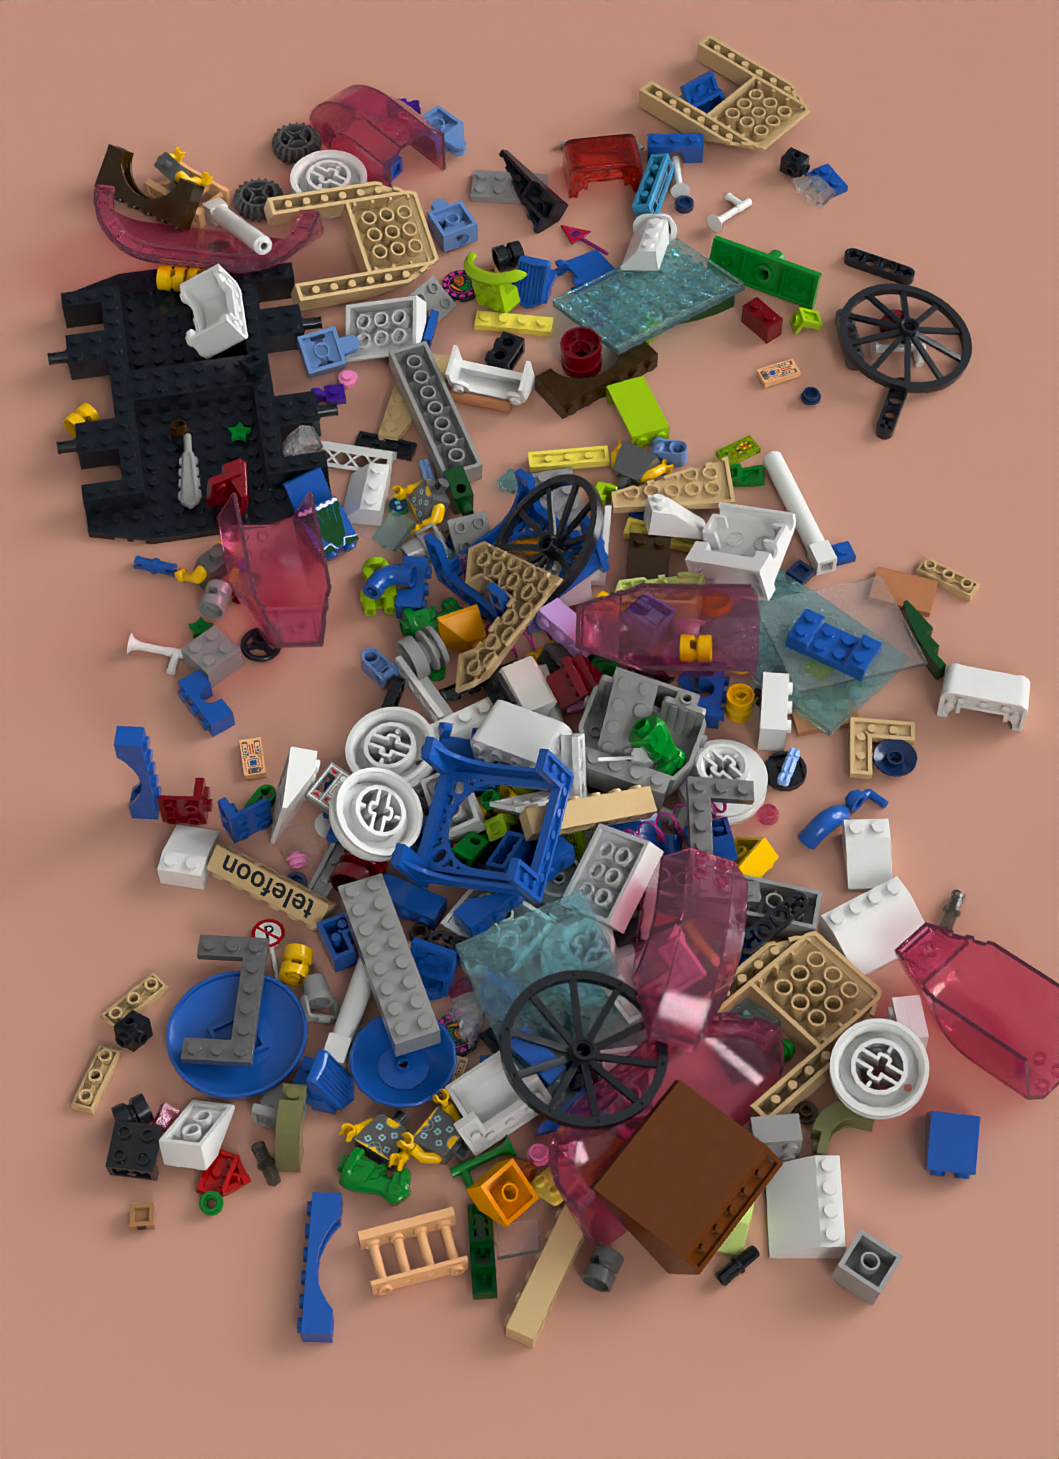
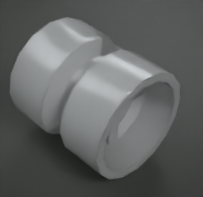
M212 579L208 581L204 595L198 605L199 611L212 619L222 618L232 596V587L222 580Z

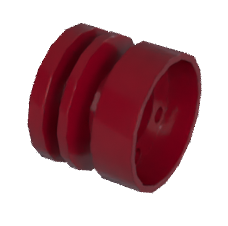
M576 327L566 331L560 341L563 371L571 378L581 379L596 376L602 367L600 336L596 331L587 327Z
M344 849L340 857V863L335 866L329 877L330 883L338 891V886L381 873L384 875L388 869V862L367 861Z

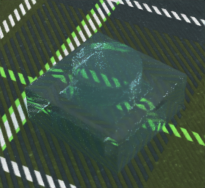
M509 468L498 479V486L514 495L517 492L518 484L514 475L515 470Z

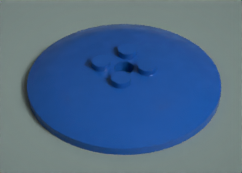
M241 971L225 972L209 977L192 987L179 1000L168 1021L166 1045L174 1069L188 1085L212 1097L244 1099L263 1094L275 1088L295 1070L306 1048L308 1036L307 1020L303 1007L295 994L286 985L273 977L265 975L252 1067L181 1062L184 1037L231 1040Z

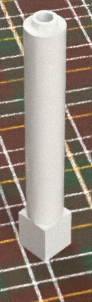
M217 197L202 203L206 219L213 226L220 225L257 254L265 255L271 250V239L231 211L224 200Z
M778 451L768 452L763 458V464L787 512L794 513L795 528L808 552L807 559L811 567L815 569V575L819 576L836 571L837 556L829 541L825 540L782 454Z
M360 956L332 1033H329L324 1050L328 1051L345 1070L349 1063V1052L372 991Z

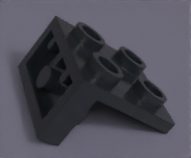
M116 1120L105 1165L109 1174L157 1181L159 1170L156 1166V1160L160 1146L159 1140L163 1131L162 1126Z

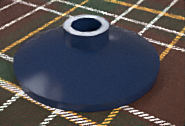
M888 739L878 744L875 748L873 760L876 767L882 773L893 777H900L914 770L917 764V753L909 743L903 740Z

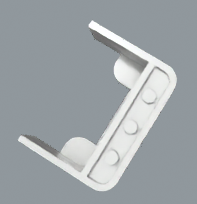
M453 345L445 373L449 385L455 392L463 393L465 391L508 400L514 405H521V403L526 402L535 383V375L530 361L526 360L523 373L462 360L456 345Z

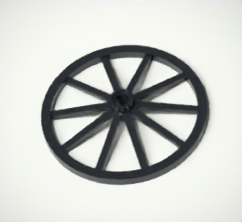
M890 283L867 287L847 301L838 320L837 333L839 343L851 364L870 380L892 390L906 393H929L944 389L962 376L971 358V336L961 316L941 298L914 286ZM899 295L903 319L901 320L875 296ZM907 296L921 300L931 305V307L917 319L910 318ZM867 299L894 323L850 312L859 303ZM938 310L948 318L955 328L920 327V324ZM847 320L891 330L850 340L847 331ZM924 334L959 335L962 344V356ZM896 337L872 366L867 364L854 349V346ZM920 341L959 362V365L951 373L943 376ZM912 343L937 380L911 382ZM899 344L904 345V381L877 371Z
M563 474L552 477L532 489L517 504L498 534L494 544L495 547L504 551L539 552L526 561L533 565L538 562L536 567L543 569L545 566V570L550 573L552 572L554 561H558L565 571L562 577L563 581L543 606L558 598L573 584L584 570L594 552L603 521V506L598 490L593 484L579 475ZM573 485L556 530L553 490ZM579 487H582L587 493L589 502L565 529ZM544 495L547 498L549 533H545L526 513ZM591 510L588 533L566 540ZM521 518L540 537L538 544H507ZM584 543L579 555L570 566L564 557L567 548Z
M567 970L538 979L524 989L514 1000L506 1014L501 1029L500 1057L505 1075L513 1090L537 1114L568 1128L598 1130L620 1125L634 1118L650 1104L659 1091L666 1074L668 1045L665 1031L658 1015L647 1000L631 986L617 978L600 972ZM569 983L576 1040L573 1039L539 999L538 993L556 985ZM577 983H589L612 990L587 1038L583 1037ZM618 995L631 1002L645 1018L642 1022L602 1041L593 1043ZM529 1000L567 1045L512 1028L518 1013ZM650 1027L655 1040L657 1060L598 1053V1051ZM511 1037L567 1055L517 1071L511 1052ZM577 1051H583L587 1056H581ZM596 1061L656 1070L649 1088L639 1098ZM568 1063L571 1064L549 1104L536 1097L522 1080V1078ZM589 1067L627 1098L632 1105L619 1112L600 1116ZM577 1069L581 1070L591 1117L571 1115L555 1109Z

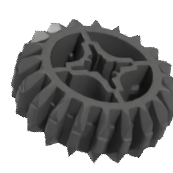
M289 122L288 126L283 125L282 129H277L272 138L274 154L283 163L288 161L289 165L292 163L296 164L308 154L320 151L322 146L319 132H317L316 128H312L311 124L306 126L304 122L302 124L297 122L296 124H291Z
M251 178L250 182L244 181V185H239V188L235 190V209L245 220L250 218L251 222L254 220L260 222L263 219L267 221L264 213L267 198L283 196L282 188L275 184L273 180L268 182L267 178L264 180H260V178L253 180Z

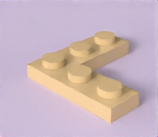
M850 717L849 778L871 779L872 742L895 739L914 745L915 722Z

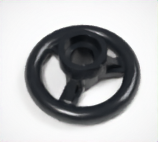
M257 627L249 630L242 637L240 648L243 655L249 660L266 662L272 660L280 653L282 638L278 632L271 628ZM269 635L273 636L276 640L274 650L269 647ZM252 637V642L247 644L248 640ZM255 649L263 650L267 655L256 656L249 651Z

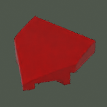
M220 1149L218 1156L207 1170H204L196 1193L203 1195L208 1191H215L223 1198L250 1183L251 1179L240 1161L239 1154Z

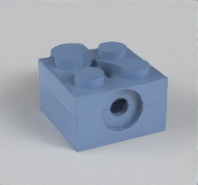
M437 105L412 122L413 140L436 157L441 156L447 151L457 157L466 153L464 123L441 106Z
M437 199L431 203V211L427 212L428 228L444 253L478 241V224L462 200L449 205L444 199Z
M335 326L298 336L296 340L308 379L346 368L345 356L356 353L359 348V340L355 335L350 334L339 338Z

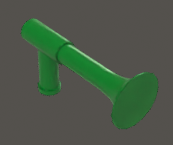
M506 1134L505 1141L497 1148L449 1169L453 1178L461 1175L466 1188H469L474 1183L469 1171L497 1157L509 1154L517 1157Z

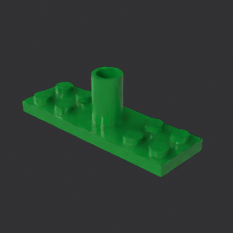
M717 235L713 238L707 268L708 273L811 310L815 305L822 275L820 272L786 261L784 254L779 250H772L767 254Z

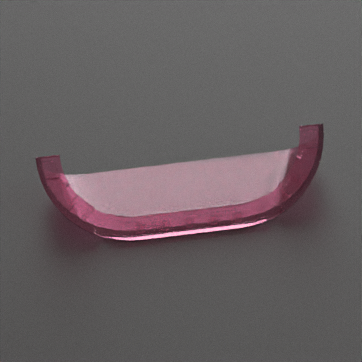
M95 184L93 202L96 218L106 237L126 254L147 262L206 270L219 264L229 273H250L280 264L319 239L323 234L320 213L300 209L299 216L291 228L289 236L286 239L269 237L272 242V248L267 254L260 255L229 232L190 227V230L182 228L179 231L172 228L169 224L145 222L126 217L115 211L114 186Z
M729 1012L708 1013L684 1019L685 1024L674 1028L668 1025L664 1027L668 1045L666 1074L656 1096L641 1113L620 1125L610 1128L581 1130L560 1125L557 1133L553 1132L549 1146V1166L552 1178L579 1229L589 1243L597 1246L606 1245L628 1231L589 1187L675 1080H681L740 1126H743L750 1120V1105L781 1078L784 1067V1049L781 1030L778 1025L759 1017H754L753 1020L740 1018L739 1013ZM653 1035L633 1050L628 1057L657 1060V1050ZM617 1064L609 1073L640 1098L649 1088L656 1069ZM603 1078L593 1085L600 1116L619 1112L632 1105L627 1098ZM586 1092L565 1113L591 1117Z

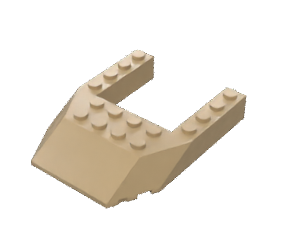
M708 35L698 43L697 61L741 87L709 113H704L653 81L648 82L639 89V107L683 134H703V142L734 148L764 151L810 113L809 107L803 102L801 95L797 94L793 83L711 35Z
M373 181L267 198L264 206V213L269 226L341 215L360 273L296 283L291 292V297L294 305L299 304L300 311L376 297L408 285L439 260L417 192L405 191L395 186L391 188L382 185L381 182Z
M817 931L805 933L803 936L788 937V940L766 943L667 1026L666 1039L679 1053L684 1054L749 999L809 1054L750 1105L749 1119L750 1117L789 1114L795 1109L797 1104L804 1101L830 1078V1058L837 1040L854 1024L874 1018L883 991Z

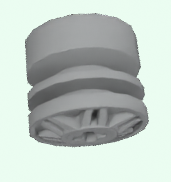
M430 625L423 627L422 631L418 630L415 632L416 640L409 635L396 642L398 655L403 657L419 680L430 675V666L437 671L441 666L445 667L450 664L444 642Z

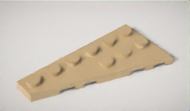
M432 353L446 382L445 373L450 356ZM396 382L378 433L379 440L401 439L410 429L413 422Z
M728 456L721 458V461L715 463L711 461L704 463V466L696 469L691 467L665 475L661 480L654 481L652 479L646 481L645 485L638 487L633 485L611 492L613 513L644 512L647 495L653 496L654 494L664 495L687 510L719 508L718 504L720 502L735 504Z

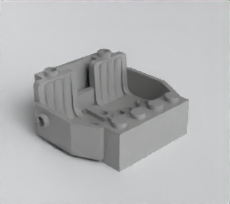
M616 667V670L623 671V672H627V673H631V674H635V675H639V676H643V675H640V674H637V673H634V672H631V671H628V670H625V669ZM615 670L613 677L608 675L601 676L599 684L593 688L591 696H586L583 704L585 711L577 733L585 734L586 785L607 793L618 788L621 791L628 790V788L635 785H641L642 787L650 786L656 808L661 810L666 794L671 796L686 782L687 776H690L699 749L705 746L708 737L704 735L706 729V709L698 706L699 694L659 681L651 716L656 715L666 723L673 743L686 754L685 766L671 776L627 760L598 762V757H615L597 750L616 674Z

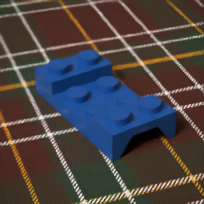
M805 608L788 633L785 647L859 681H863L869 665L875 656L880 655L883 643L865 634L861 638L855 637L825 623V616Z

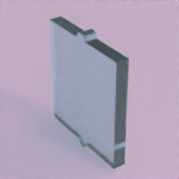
M392 510L372 539L380 543L383 548L386 547L396 552L416 523L405 514L402 515Z

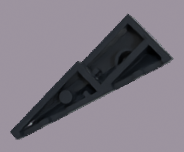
M502 149L499 156L504 159L505 169L511 174L513 179L511 182L521 204L525 205L528 211L527 217L533 222L534 232L539 234L560 221L568 204L508 150Z

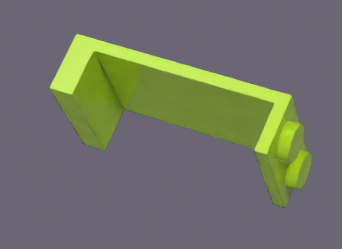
M644 376L606 386V400L608 404L614 403L631 437L630 443L643 448L651 445L654 438L669 439L670 426Z

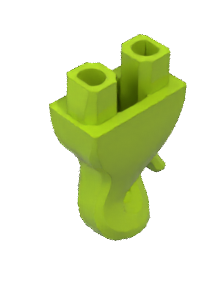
M372 557L365 561L361 569L364 583L374 571L389 565L385 558ZM396 586L387 588L380 599L377 600L367 597L361 589V610L364 611L365 616L376 615V609L384 608V613L387 615L395 614Z

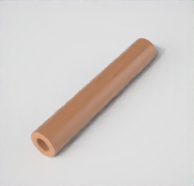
M448 389L453 401L456 403L507 413L511 412L512 404L508 400L467 392L458 393Z

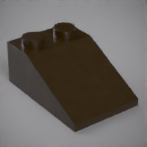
M630 532L625 579L645 577L647 580L656 579L658 575L664 574L665 577H668L671 537Z

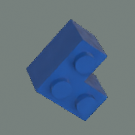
M723 817L712 820L716 864L731 863L733 860L738 859L728 818ZM685 826L684 832L688 844V826Z
M344 912L317 922L318 937L335 973L356 965V953L352 945L355 942Z

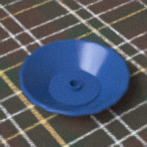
M379 1016L369 1021L356 1035L349 1052L350 1073L359 1090L374 1102L394 1108L419 1106L432 1100L433 1094L438 1096L441 1093L439 1089H445V1086L451 1082L457 1065L456 1045L446 1027L437 1021L440 1028L441 1043L396 1057L382 1017ZM402 1064L408 1065L406 1068L400 1067Z

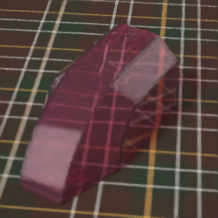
M363 84L350 85L318 104L309 116L311 124L319 132L322 143L328 150L350 153L364 164L367 171V182L377 181L381 182L384 186L392 188L390 168L401 149L407 145H411L442 171L446 169L444 133L403 101L373 87Z
M232 493L219 514L217 521L227 574L234 594L261 637L270 646L275 648L322 647L326 630V615L329 608V594L331 593L332 586L313 493H307L293 517L272 525H242L237 494Z
M641 583L626 590L616 591V593L577 604L575 648L637 671L657 676L755 679L759 661L760 610L758 592L751 584ZM681 634H693L695 638H698L700 634L712 635L711 663H700L697 659L693 662H680Z
M693 848L662 856L643 893L635 946L632 983L637 988L638 994L636 997L638 1002L641 1003L643 1010L641 1015L647 1036L650 1039L694 1052L730 990L744 943L749 886L734 861Z
M925 922L894 950L904 972L926 1004L940 1029L963 1056L1027 1100L1045 1099L1059 1085V983L995 942L987 940L985 943L975 940L972 935H958L954 933V930Z

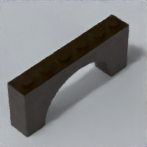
M109 144L94 185L101 189L100 193L110 197L113 195L115 196L114 200L121 203L128 202L130 208L136 210L140 208L143 210V214L150 217L154 215L157 217V221L165 224L169 222L171 227L181 231L182 228L190 230L205 187L191 180L180 178L170 193L160 198L151 199L143 194L135 183L132 173L134 153L122 147Z
M628 326L614 334V348L618 352L619 358L610 369L594 377L578 379L562 376L550 368L535 377V391L564 419L569 415L575 414L578 410L591 405L598 399L606 397V386L640 377L647 372L653 371L658 365V353L631 326Z

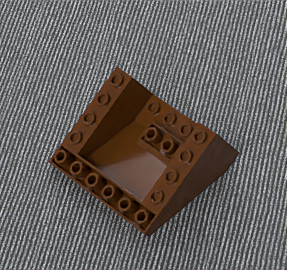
M675 1080L589 1189L668 1274L700 1275L783 1165V1162L766 1144L684 1082Z

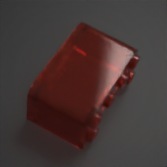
M627 133L577 138L566 141L563 145V171L569 199L578 198V193L583 188L588 190V183L623 180L624 186L629 184L632 186L633 192H637L643 177V166L636 137L633 134Z

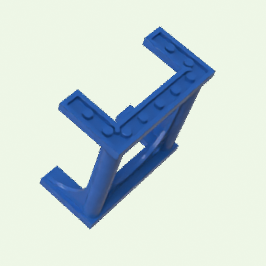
M521 468L514 472L518 487L510 511L495 528L469 547L483 541L494 546L498 534L510 513L536 487V480L530 472L527 473ZM539 499L526 513L535 523L540 525L543 531H548L545 533H549L548 511L544 509ZM585 516L579 523L582 535L588 533L590 518ZM556 517V530H557L558 525H559V522H560V520H559L557 517ZM521 518L514 528L508 543L521 538L539 536L534 531H531L529 525ZM574 530L566 540L581 536L579 531ZM431 533L424 536L423 538L438 581L469 606L477 604L480 614L492 624L497 617L501 618L508 609L506 606L508 598L504 590L494 582L486 586L490 602L460 578L467 570L469 547L448 561L442 542ZM601 534L584 570L558 598L569 592L598 569L603 573L610 569L609 556L605 551V542ZM584 543L567 548L564 557L570 566L574 563L570 558L579 555ZM563 568L558 574V577L562 578L565 574Z
M426 736L425 744L421 748V758L440 774L439 779L434 787V797L429 805V815L423 827L421 844L417 848V853L405 844L396 843L395 850L391 855V865L422 888H428L429 884L474 889L526 896L533 903L541 904L575 774L549 749L540 748L535 768L487 763L460 756L449 751L435 737ZM468 779H470L471 782L475 781V784L473 786H470ZM458 781L464 784V791L461 794L455 793ZM492 785L551 791L531 868L521 859L511 857L507 873L468 867L456 858L450 846L449 828L456 809L465 798L481 788ZM440 851H446L445 858L436 863L437 854ZM450 861H453L452 867L448 866Z

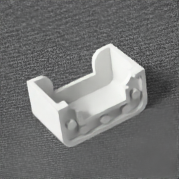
M219 264L180 284V298L184 304H188L191 307L194 315L193 323L196 332L193 329L188 330L185 339L190 347L193 346L201 357L209 359L248 338L241 289L238 283Z
M497 700L470 740V745L474 757L484 759V762L495 763V761H503L512 766L535 768L540 748L549 749L562 762L561 734L572 733V731L561 721L503 700Z

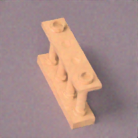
M178 162L191 175L201 178V173L187 166L184 162ZM167 177L159 183L147 179L144 182L146 196L156 199L167 195L171 191L165 187L171 181ZM213 180L209 186L200 184L205 187L202 195L208 193L213 196L208 201L219 197L228 206L231 204L230 192L225 186H221ZM203 206L197 208L192 224L200 229L206 225Z
M453 1206L357 1232L361 1250L367 1249L370 1251L377 1279L370 1281L373 1295H386L394 1289L446 1275H460L465 1270H468L467 1255L458 1257L450 1229L456 1225ZM438 1230L441 1231L449 1260L435 1264L427 1234L428 1232ZM414 1236L418 1239L425 1267L410 1270L403 1240ZM391 1243L394 1245L401 1273L387 1277L379 1247L383 1244Z

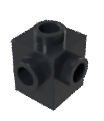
M790 147L781 157L780 172L799 180L810 169V156Z
M134 1010L130 1011L114 1026L117 1044L133 1052L153 1036L150 1019Z

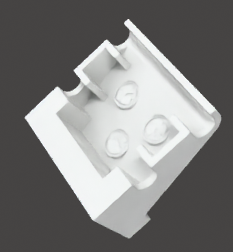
M720 502L718 504L720 515L712 514L702 530L703 542L696 541L685 558L688 571L705 574L704 591H728L730 595L769 601L776 590L774 582L796 526L795 515L791 512Z

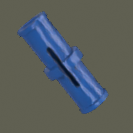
M136 556L134 559V569L150 571L151 574L155 575L160 573L175 577L173 572L177 571V569H174L177 568L176 563L163 562L159 558L149 559Z

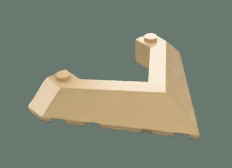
M486 541L468 548L465 583L479 593L484 594L488 592L486 586L494 582L511 599L506 604L508 609L501 618L497 617L488 629L490 634L484 642L480 641L474 649L458 655L455 692L460 693L473 688L492 676L537 612L561 584L562 578L540 567H536L513 554L511 555Z

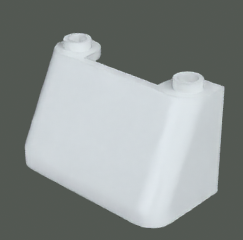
M958 663L950 664L945 668L937 716L947 718L950 711L955 710V713L959 714L961 708L1003 715L1002 722L1007 723V720L1012 723V730L1022 732L1029 707L1030 681L1022 675L969 667Z

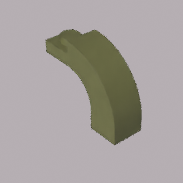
M283 1083L282 1095L278 1104L275 1134V1162L278 1171L301 1172L304 1153L303 1119L308 1092L307 1085Z
M840 1100L831 1103L822 1110L814 1122L810 1139L814 1140L812 1153L826 1155L832 1136L842 1129L856 1128L872 1132L874 1119L865 1118L852 1112Z

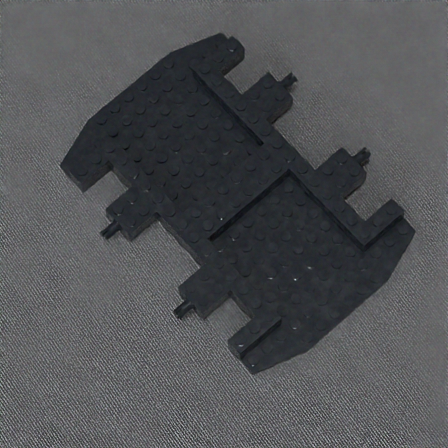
M227 259L202 263L206 270L219 264L238 283L241 289L248 332L247 339L209 359L201 357L193 346L190 347L186 342V332L190 329L196 332L193 323V311L188 304L182 302L180 298L181 292L174 291L173 288L170 291L157 289L156 277L158 269L117 274L81 289L61 293L62 308L67 328L104 324V330L65 335L67 349L61 352L47 353L49 365L67 363L72 380L110 375L115 418L76 423V438L74 440L56 442L58 455L77 452L81 470L120 464L122 474L121 480L81 485L89 537L110 540L123 538L127 539L128 542L141 540L146 541V544H158L275 527L280 525V522L290 517L292 519L296 518L283 483L317 467L321 468L331 492L325 451L284 456L282 442L321 436V418L338 416L337 403L319 406L316 403L314 391L274 395L268 353L298 350L296 343L298 336L304 335L305 330L322 329L321 316L303 319L299 304L260 309V302L292 298L291 292L295 285L292 262L278 264ZM197 264L182 265L178 267H187L189 269L191 266ZM256 351L266 360L267 366L250 375L240 367L239 359ZM175 420H184L189 425L190 430L188 433L191 434L192 452L198 459L196 467L199 468V475L197 477L200 478L201 485L198 489L201 490L202 498L200 503L192 509L182 505L181 501L178 500V492L181 490L178 486L181 479L179 477V469L182 468L179 466V459L184 452L183 437L178 438L170 434V424ZM241 422L244 427L251 428L252 432L246 436V442L242 440L232 442V434L228 431V428L236 427ZM239 458L245 460L247 463L249 499L245 513L239 516L229 500L222 505H215L209 508L206 503L208 479L221 474L222 465Z

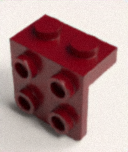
M195 778L193 796H158L157 802L163 822L169 824H207L208 812H212L213 800L209 799L210 787H206L205 778Z

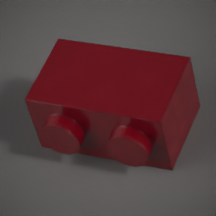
M758 297L742 306L741 322L766 344L781 335L783 318Z

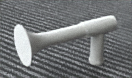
M673 156L671 162L675 169V185L671 188V195L674 198L688 196L690 188L687 184L682 183L679 157Z
M727 193L725 200L730 201L735 206L720 216L710 214L707 218L709 227L716 233L720 232L723 222L752 205L751 199L747 198L741 201L732 193Z
M876 341L871 342L870 353L872 359L877 354L883 353L890 345L879 344ZM912 343L911 352L914 355L915 366L922 367L924 365L922 356ZM899 344L893 352H904V345Z
M133 633L130 634L127 655L134 650H143L169 656L171 658L166 673L175 675L178 660L183 659L181 649L144 643L135 639Z

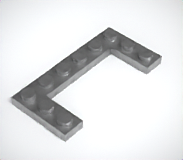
M687 776L686 798L690 896L698 894L700 901L707 903L758 906L760 903L759 881L714 878L711 802L753 805L755 801L754 781Z
M200 935L197 951L198 959L242 962L231 1040L184 1037L181 1053L182 1063L253 1066L270 943L269 938Z

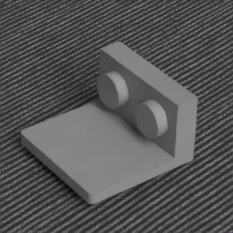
M433 276L409 295H417L426 302V317H430L432 310L438 311L437 323L457 307V304Z
M486 511L450 519L441 524L443 532L449 531L455 555H458L491 531Z
M282 1083L263 1093L260 1104H253L251 1110L253 1124L276 1129L278 1104L283 1089ZM310 1104L305 1105L304 1119Z

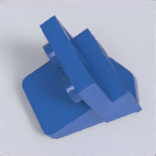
M710 70L680 86L682 95L679 97L706 114L725 100L722 89L718 88L714 72Z
M521 255L518 259L517 269L526 272L527 276L512 283L517 286L520 297L519 304L526 309L539 306L542 303L547 304L557 278V270L551 269V262L549 260Z
M415 937L411 942L410 951L429 1001L447 997L460 964V959H457V953L462 952L457 949L455 951L451 950L450 947H442L439 943L434 944Z
M320 1049L316 1058L303 1057L292 1084L307 1085L306 1104H311L313 1110L335 1114L337 1110L344 1109L354 1101V1080L351 1074L328 1051Z

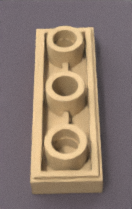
M927 556L915 570L916 575L939 581V587L968 602L971 601L980 588V583Z
M152 972L100 1015L101 1020L114 1031V1026L117 1022L123 1019L130 1011L134 1010L141 1014L169 991L168 985Z
M99 1044L71 1103L72 1109L94 1115L122 1056L120 1050Z

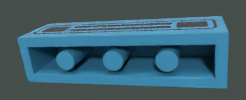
M668 153L650 155L632 204V210L636 218L642 214H659L675 171Z

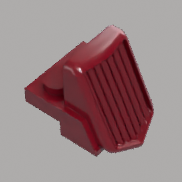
M239 458L222 465V473L208 479L206 503L209 508L215 505H222L229 500L239 516L245 513L249 503L247 463L245 460Z
M582 654L574 658L569 655L561 659L563 666L546 677V681L561 708L565 709L584 701L587 695L591 696L593 688L600 682L601 672L589 663Z

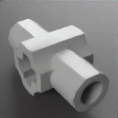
M662 806L660 812L672 815L673 810ZM683 806L676 807L674 811V818L679 822L682 834L677 832L673 819L669 815L661 814L657 820L668 824L667 828L673 834L678 836L685 835L684 827L688 826L687 808Z

